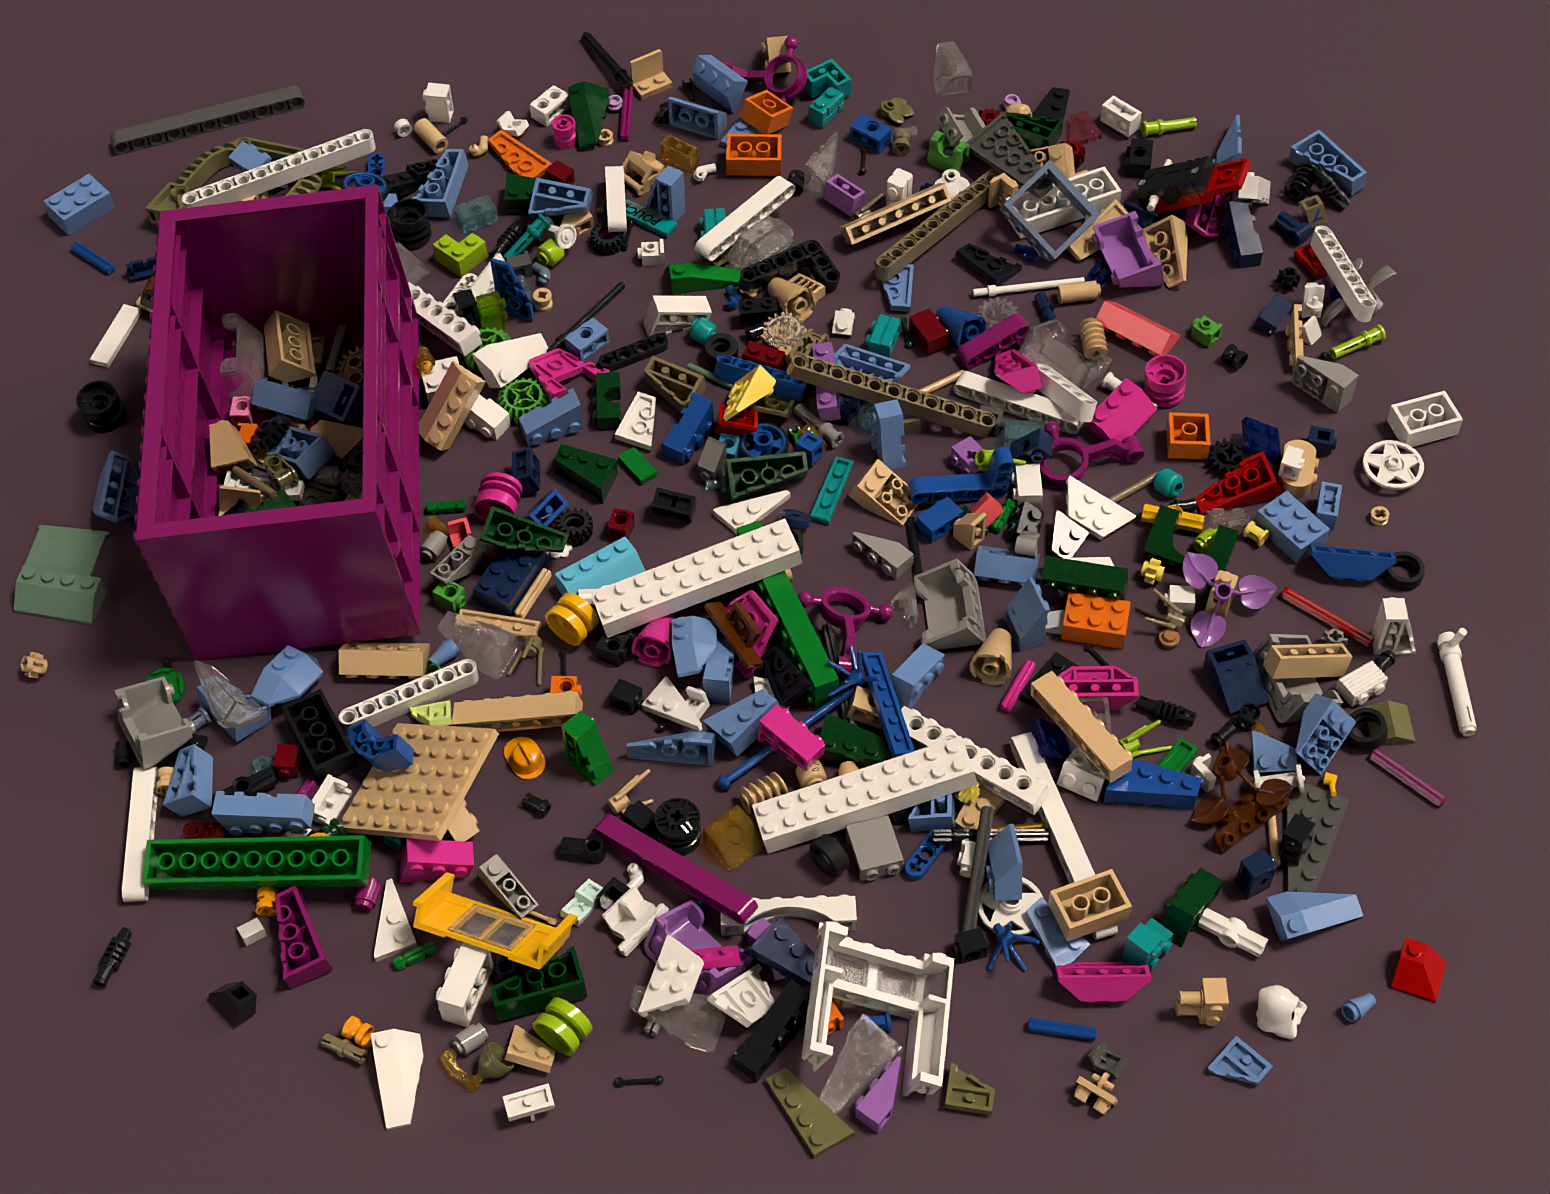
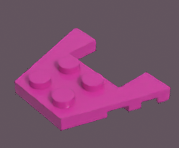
M559 348L531 358L528 363L529 368L550 399L566 395V388L559 383L560 381L572 378L580 373H584L593 381H596V373H610L606 368H603V370L595 368L596 364L592 362L584 363L579 361L578 356Z
M750 590L731 601L730 605L725 607V609L729 612L734 603L741 602L762 632L753 646L756 653L761 657L778 619L756 592ZM740 659L735 663V666L743 676L750 679L756 667L746 668Z

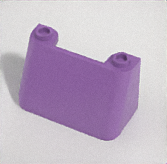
M1136 211L1094 225V234L1091 235L1094 244H1098L1112 273L1111 279L1113 284L1118 285L1119 288L1157 287L1164 284L1162 263L1159 257L1153 256L1143 236V230L1138 226L1139 217Z
M693 900L654 918L644 943L646 954L655 963H657L667 935L672 936L691 951L722 946L702 928L704 912ZM738 948L741 966H731L723 970H717L715 967L711 970L702 969L691 999L699 1005L709 1002L707 998L745 972L750 967L753 958L750 955L744 954L743 949Z

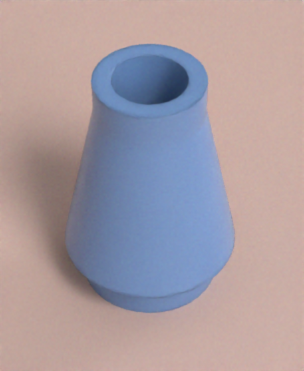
M448 638L446 641H442L428 660L431 664L436 663L440 666L458 656L457 653L460 649Z
M1366 993L1365 995L1346 1000L1341 1008L1342 1013L1350 1022L1359 1021L1371 1007L1376 1005V999L1371 993Z

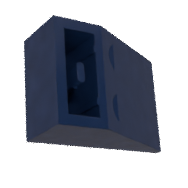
M1245 639L1206 651L1203 666L1230 715L1239 713L1240 707L1245 703L1250 702L1258 706L1269 703L1255 656Z

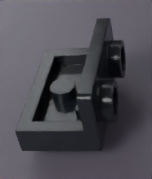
M1027 501L1022 502L1018 506L1016 505L1010 513L1012 516L1011 521L1006 528L1007 541H1011L1015 537L1017 538L1022 531L1039 533L1044 516L1043 511Z

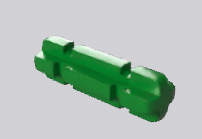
M1010 498L1005 500L1004 506H1002L1003 512L991 524L992 531L997 533L1002 531L1003 525L1006 524L1012 509L1015 507L1016 502Z
M464 499L457 500V502H454V500L438 501V503H435V501L427 502L426 510L428 514H434L436 511L438 513L455 512V510L461 512L466 511V502Z
M428 941L422 947L419 945L403 953L404 956L402 957L399 955L393 958L392 961L395 968L401 970L406 967V964L411 965L426 958L425 955L427 954L430 956L436 953L434 943Z

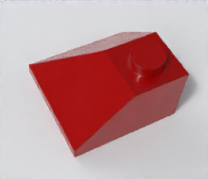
M719 405L715 433L719 435L724 433L740 436L757 432L758 411L745 409L725 421L723 417L728 405Z
M1406 937L1399 953L1390 988L1436 1003L1446 961L1429 944Z

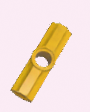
M1144 504L1141 521L1154 524L1160 507ZM1176 505L1168 506L1181 512L1175 531L1182 529L1201 533L1205 516L1183 512Z

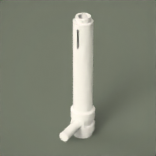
M1460 628L1456 634L1453 632L1440 634L1437 645L1440 650L1441 661L1444 662L1459 731L1463 736L1469 737L1475 734L1477 726L1462 667V653L1459 647V643L1465 637L1467 631L1464 628Z

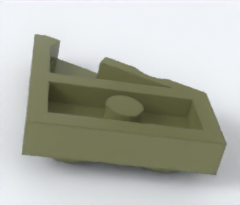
M951 1063L945 1108L992 1115L995 1089L981 1083L972 1074H966L958 1068L957 1064Z

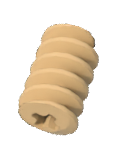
M1092 317L1083 320L1079 325L1084 356L1091 360L1105 357L1108 354L1103 324Z
M772 772L769 776H763L762 780H755L754 784H747V788L741 787L739 789V796L744 810L751 814L750 807L753 804L765 801V799H771L773 795L776 797L780 796L781 791L786 794L788 789L783 779L776 772Z

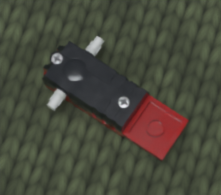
M1205 156L1202 159L1196 158L1195 160L1172 164L1173 162L1170 159H1166L1162 167L1146 170L1143 178L1137 181L1136 185L1139 189L1136 197L1143 209L1155 211L1157 214L1207 204L1213 201L1215 195L1241 190L1251 162L1248 158L1215 165L1209 156Z

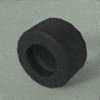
M716 333L707 338L704 343V357L707 365L715 369L718 355H729L738 358V342L736 339L726 333Z

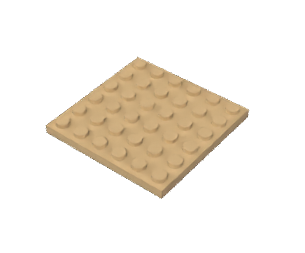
M397 723L389 737L398 734L414 748L413 765L394 771H384L372 766L340 823L347 833L441 841L499 733L493 728Z

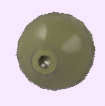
M490 1042L480 1053L476 1076L480 1080L502 1077L512 1070L514 1062L505 1060L507 1051L495 1042Z

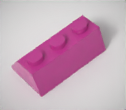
M1125 378L1095 409L1092 421L1088 422V430L1104 441L1114 438L1121 442L1124 438L1133 436L1157 412V408L1139 386Z

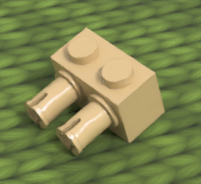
M1202 978L1199 991H1179L1178 1001L1175 1004L1176 1016L1197 1015L1199 1024H1207L1208 1026L1223 1024L1229 1005L1226 978Z

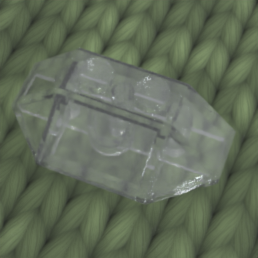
M767 216L738 236L726 256V260L736 269L742 270L745 267L793 247L794 230L782 220Z

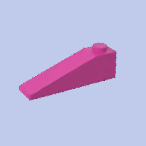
M1015 349L999 352L995 355V375L1025 394L1034 393L1036 389L1041 388L1038 366Z

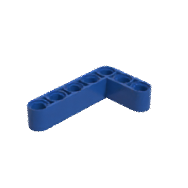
M999 447L993 451L986 473L928 476L911 479L907 483L911 500L915 504L936 503L938 500H943L948 496L953 502L979 500L986 492L994 499H999L1007 492L1015 464L1010 449L1008 447Z

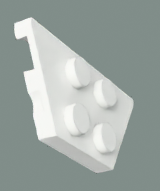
M1071 476L1067 478L1066 516L1093 536L1102 540L1110 533L1117 531L1123 525L1135 519L1136 515L1075 478Z
M670 935L666 937L639 1007L638 1013L641 1017L648 1016V1012L660 1009L662 1012L671 1009L673 1006L688 1004L704 965L703 960Z
M759 963L707 998L711 1004L747 1028L764 1017L775 1002L770 994L767 982H762L759 972L762 968Z

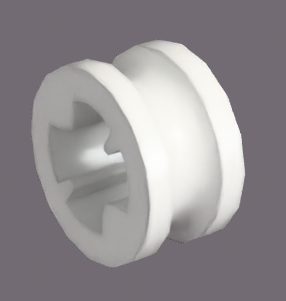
M400 119L394 124V130L400 137H405L412 132V126L407 119Z

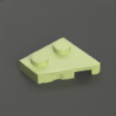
M450 700L410 707L411 717L424 725H452Z

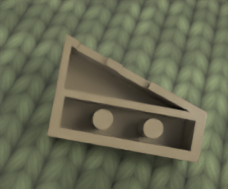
M652 356L644 369L647 384L680 412L683 407L688 408L692 401L690 398L692 392L702 396L707 389L703 375Z

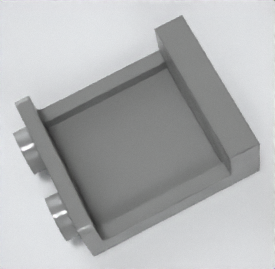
M945 107L935 118L952 147H956L960 141L966 143L985 127L975 108H969L964 115L952 114L949 107Z
M888 815L846 825V839L848 844H851L861 881L875 880L884 875H895L903 870L904 859Z

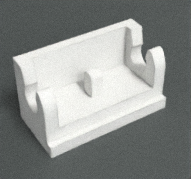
M327 775L312 799V802L315 804L312 821L327 826L331 819L338 818L352 795V790L346 788L348 785L346 782L332 777V775Z

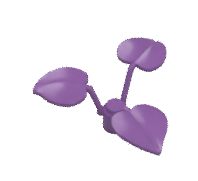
M1187 552L1183 561V574L1186 582L1196 589H1201L1208 583L1210 586L1215 587L1214 597L1217 599L1212 614L1208 611H1200L1191 620V632L1198 646H1210L1224 635L1226 620L1221 616L1215 615L1221 602L1228 600L1232 593L1241 595V602L1245 607L1259 609L1268 603L1276 592L1277 587L1268 579L1257 575L1243 577L1238 583L1240 591L1232 589L1231 585L1225 582L1220 584L1213 583L1210 580H1213L1218 573V566L1215 560L1204 554Z

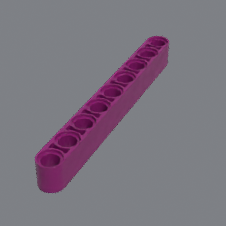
M607 813L592 829L593 834L600 837L603 843L739 924H745L758 909L757 902L746 893L611 814Z

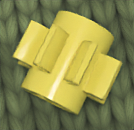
M1152 558L1150 562H1144L1140 576L1145 577L1144 582L1153 585L1155 580L1161 581L1165 567L1160 566V560Z
M978 781L975 786L954 792V796L964 803H967L969 799L975 802L980 794Z

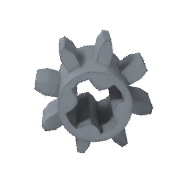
M1333 628L1329 632L1324 631L1320 644L1343 643L1346 646L1348 639L1343 638V631L1341 632Z

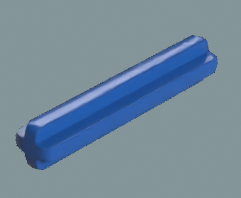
M75 241L74 244H71L73 252L107 274L115 271L114 264L80 242Z
M1032 1017L1028 1022V1030L1031 1032L1095 1041L1097 1035V1028Z

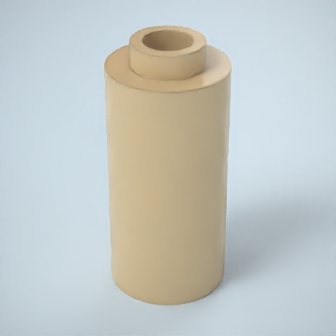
M422 118L415 123L414 131L435 153L439 154L447 149L448 140L428 119Z
M1095 280L1057 285L1059 304L1098 299V295H1101L1100 284H1097Z

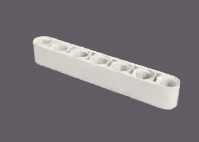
M781 176L775 177L701 237L695 245V251L709 261H713L793 195L795 185Z
M1326 226L1315 227L1310 243L1313 251L1354 317L1358 321L1369 322L1376 306L1374 297L1333 232Z
M963 371L953 387L954 392L958 396L987 406L1003 409L1004 412L1046 425L1048 422H1056L1060 427V431L1069 434L1079 433L1083 424L1082 421L1073 417L1051 399L1034 393H1022L1013 386L968 371Z
M471 659L459 661L342 710L339 714V721L344 733L348 735V728L363 720L368 721L375 727L410 712V707L430 704L475 685L479 679L476 663Z
M157 766L144 770L142 767H137L133 770L122 882V898L124 902L147 901L149 898V888L142 883L146 843L147 840H154L158 799V794L155 791L156 783L158 782L156 778Z

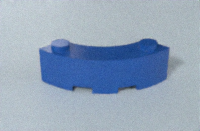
M366 720L348 728V738L351 746L373 767L384 771H394L413 765L414 748L398 734L381 738V733Z

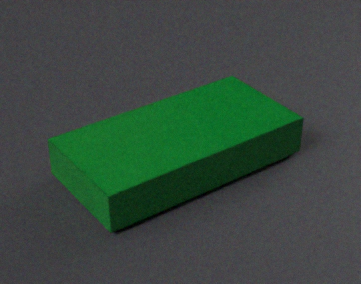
M635 447L618 456V461L641 485L658 476L657 470Z
M1180 737L1157 766L1182 772L1198 753L1199 748Z

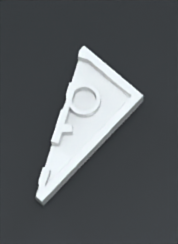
M785 490L713 509V515L737 534V527L761 521L790 498V492Z
M666 676L641 704L644 711L699 732L703 729L700 720Z
M392 878L386 880L374 950L376 962L417 947Z

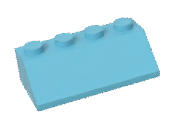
M623 537L555 573L556 585L562 595L569 592L576 594L577 589H599L602 586L611 585L645 572V568L636 549L626 537Z

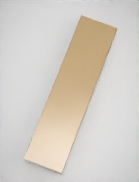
M460 609L455 628L456 630L526 640L528 635L538 636L541 621Z

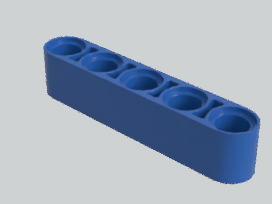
M718 355L714 376L719 380L734 384L761 364L729 355ZM761 365L776 380L772 395L794 401L804 399L806 382L790 377L786 371Z

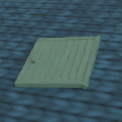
M38 525L39 530L25 565L92 576L105 540L110 533L100 530Z

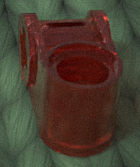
M217 820L189 821L182 829L185 839L224 838V831H226Z

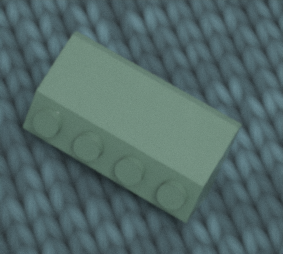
M23 565L16 580L14 612L93 625L107 591L102 578Z

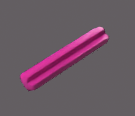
M1030 660L1024 662L1001 702L1000 708L1002 711L1010 712L1019 698L1020 692L1024 689L1035 669L1034 662Z

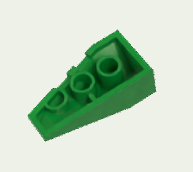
M689 262L668 264L672 294L723 289L729 285L738 287L739 276L742 270Z

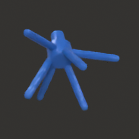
M849 646L854 668L851 672L827 660V664L849 676V680H845L844 685L828 693L829 697L853 684L856 687L867 688V681H880V677H866L862 673L861 650L857 651L856 661L853 646Z
M1000 923L995 924L993 930L997 933L999 944L987 969H992L1003 947L1005 961L1007 963L1010 962L1009 948L1024 972L1027 971L1026 966L1012 944L1015 940L1039 944L1040 941L1037 937L1012 933L1010 931L1012 923H1008L1006 928H1003Z

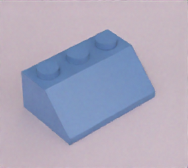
M698 55L691 70L696 87L726 109L735 113L748 81L712 55Z
M668 98L669 125L719 140L727 127V113L679 98Z
M979 545L974 576H978V579L985 581L995 578L998 579V582L1006 584L1016 581L1021 586L1030 577H1033L1036 583L1040 554H1037L1036 557L1016 555L1015 550Z
M1014 824L1007 825L989 841L985 869L989 892H993L995 901L1022 900L1023 862Z

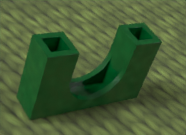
M1160 505L1144 548L1148 558L1157 560L1161 558L1167 561L1166 564L1176 568L1179 565L1183 566L1185 557L1175 549L1173 544V536L1181 516L1180 511ZM1220 524L1210 549L1204 555L1210 556L1215 560L1218 571H1226L1240 533L1237 530Z

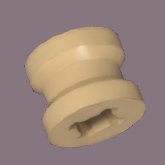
M539 288L534 291L535 309L540 312L549 311L553 307L551 291L546 288Z

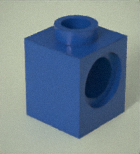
M807 430L796 442V452L805 451L807 464L811 467L823 455V439Z

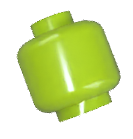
M554 239L546 240L537 249V259L544 266H555L564 257V249L557 245Z

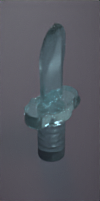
M519 275L517 278L533 306L534 300L530 293L533 290V286L526 283L523 275Z
M719 475L718 480L705 481L706 489L720 488L721 492L726 491L727 483L723 475Z

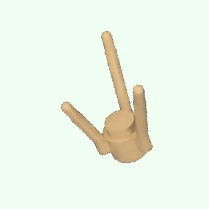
M649 769L640 776L636 775L617 794L607 800L615 814L620 812L623 814L630 803L626 794L650 773ZM653 799L643 801L642 803L649 805L653 803Z

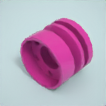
M1159 355L1147 362L1145 367L1144 393L1151 402L1159 407H1171L1183 400L1186 387V365L1181 359L1172 355Z
M492 472L484 475L474 503V512L483 521H486L491 506L516 515L517 504L523 491L522 485L513 476L505 473Z

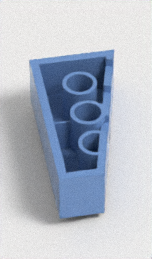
M446 149L436 163L435 170L428 174L426 183L419 187L417 196L412 197V199H418L426 204L429 217H451L469 166L464 149Z

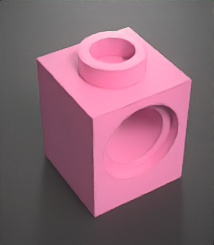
M233 397L229 414L233 426L238 427V423L254 424L257 406L251 404L252 397Z

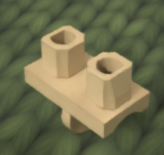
M1105 1072L1100 1077L1094 1073L1091 1079L1098 1083L1097 1086L1079 1076L1076 1081L1078 1086L1074 1094L1075 1098L1086 1103L1091 1093L1098 1096L1099 1098L1093 1109L1103 1115L1108 1112L1112 1105L1115 1107L1118 1103L1116 1097L1103 1090L1105 1087L1112 1091L1115 1086L1108 1081L1110 1074Z

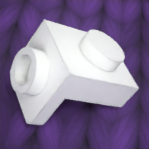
M506 111L497 120L502 131L515 137L521 136L529 126L527 120L514 119L510 111Z
M841 308L840 311L835 310L832 334L851 337L856 317L852 310Z
M688 686L685 689L688 695L686 703L697 718L700 719L710 706L709 701L702 689Z
M1209 753L1203 757H1197L1192 762L1190 775L1202 778L1200 788L1202 787L1206 793L1214 788L1216 776L1208 769L1212 758Z

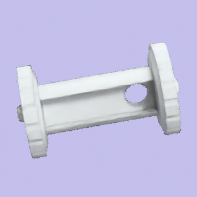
M544 216L552 225L547 226L541 233V237L536 239L546 241L551 238L563 249L571 247L576 240V229L570 224H563L560 227L555 226L551 218Z
M1300 764L1296 765V772L1260 777L1258 770H1254L1255 782L1253 784L1257 788H1261L1262 783L1266 780L1282 779L1290 783L1292 787H1298L1300 793H1305L1303 782L1305 781V776L1302 775Z

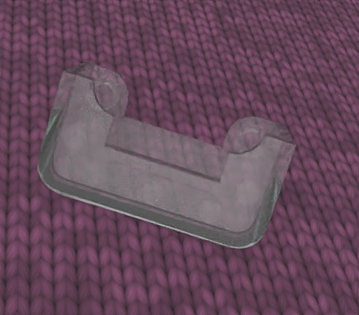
M238 313L222 314V324L228 330L231 337L233 350H236V357L225 359L221 363L220 376L232 402L233 397H252L255 381L270 376L264 333Z
M1057 319L1030 327L1019 353L1035 364H1045L1051 367L1082 391L1086 390L1103 376L1112 366L1114 360L1104 353L1096 355L1093 361H1091L1065 342L1068 334L1067 328Z

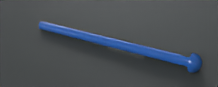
M848 687L801 722L809 727L853 695L854 690ZM769 744L724 777L721 774L717 781L719 787L724 790L730 789L732 781L774 752L771 748L773 745Z

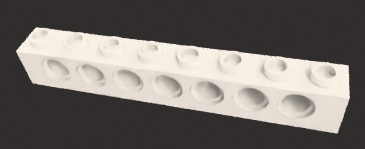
M905 706L901 709L913 747L917 750L959 737L952 729L943 728L934 719L925 718L915 709H909ZM962 738L968 756L973 757L970 761L979 785L1035 815L1049 796L1046 782L1041 778L1030 776L1020 767L1012 766L1006 759L992 755L988 749L974 745L970 739Z

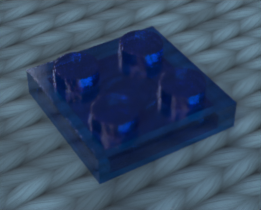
M1247 416L1241 420L1244 452L1255 455L1263 451L1268 461L1276 464L1281 461L1278 428Z
M1035 717L1029 723L1040 756L1044 759L1064 764L1072 753L1065 732L1057 724Z

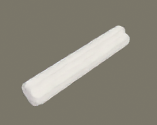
M660 903L656 907L658 911L626 941L623 940L618 946L619 953L623 956H628L648 935L654 918L668 912L669 908Z

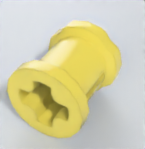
M1251 521L1244 529L1242 536L1245 538L1249 537L1261 547L1269 537L1270 531H1264L1256 526L1254 521Z

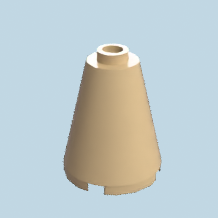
M779 277L772 279L768 284L769 294L771 297L776 296L777 306L788 321L800 323L812 314L813 311L811 309L813 305L816 306L817 301L816 295L811 289Z
M994 629L971 659L970 671L975 678L977 676L982 679V683L993 686L1001 685L1011 676V635L1004 629Z

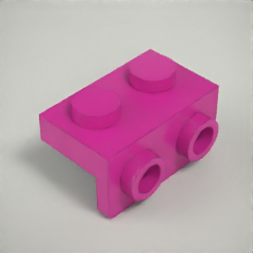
M737 945L692 950L693 953L703 960L704 965L702 969L711 970L715 967L717 970H723L731 966H741Z

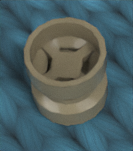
M898 130L894 132L892 151L896 155L903 156L909 153L911 135L908 131Z

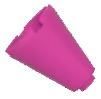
M672 614L649 622L633 640L631 646L633 655L636 653L639 657L638 660L642 664L658 668L662 664L666 663L667 665L673 656L672 620L675 619Z

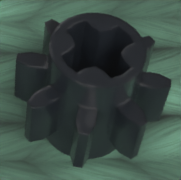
M1286 267L1284 270H1279L1276 282L1280 283V288L1291 290L1294 287H1298L1301 275L1297 274V269Z

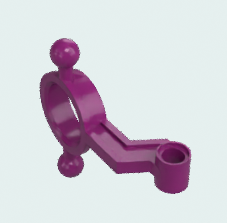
M793 36L787 37L784 41V46L787 49L786 54L772 59L765 70L746 71L733 66L730 62L720 61L746 79L747 83L765 82L769 92L786 102V99L793 98L802 91L808 76L805 64L799 58L793 56L794 50L798 47V40ZM785 63H794L797 67V76L794 82L786 89H775L773 86V75L777 68Z
M1048 422L1044 427V431L1054 438L1052 455L1059 451L1071 450L1078 453L1082 461L1076 471L1067 475H1058L1051 472L1047 467L1049 458L1040 462V469L1050 482L1060 486H1067V478L1071 476L1078 481L1081 480L1086 473L1088 463L1109 456L1119 462L1124 460L1137 462L1144 457V452L1137 436H1128L1121 442L1113 438L1085 447L1076 439L1059 438V425L1056 422Z
M846 587L828 588L823 591L821 598L814 597L808 591H802L798 594V598L804 608L817 605L823 619L829 624L840 628L842 647L840 656L836 657L835 663L849 672L854 670L849 646H853L854 649L855 629L860 628L864 624L865 619L871 614L878 615L882 620H889L894 613L893 608L889 604H882L879 607L871 606L869 600L864 595ZM829 604H846L857 610L860 614L846 615L834 610ZM834 668L837 675L847 676Z

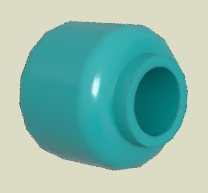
M701 317L693 321L688 331L693 340L704 346L706 339L716 334L717 326L706 318Z
M1165 468L1154 476V489L1162 495L1172 498L1182 492L1184 484L1180 474Z

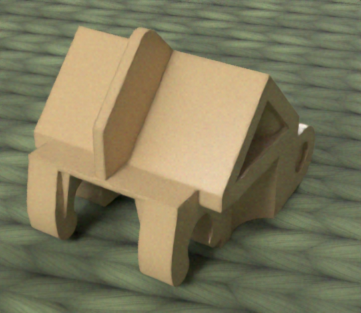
M630 151L622 165L624 168V182L632 187L639 196L650 191V186L654 184L657 176L665 169L664 165L656 160L655 153L645 151L643 155ZM641 175L643 177L641 185L629 176Z

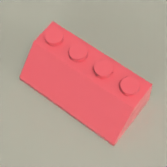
M1104 301L1096 317L1098 322L1103 324L1105 331L1109 332L1112 330L1116 332L1115 336L1118 338L1132 340L1131 344L1142 349L1143 346L1148 348V353L1154 356L1167 355L1181 337L1180 334L1116 302Z

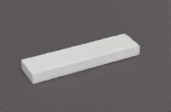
M123 304L91 356V364L109 368L141 316V308Z

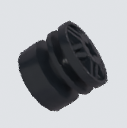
M408 198L400 200L390 207L389 218L395 242L399 246L415 248L426 244L430 240L432 231L427 206L423 201Z
M101 380L92 381L78 391L76 405L89 429L98 433H106L117 429L124 422L126 410L115 387L111 383Z
M671 798L662 802L654 815L657 842L681 856L694 852L702 839L700 811L697 806L684 798Z

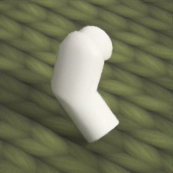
M715 163L699 166L694 172V179L701 182L707 174L716 172Z
M631 863L627 867L630 879L627 886L638 889L644 882L643 870L637 863Z

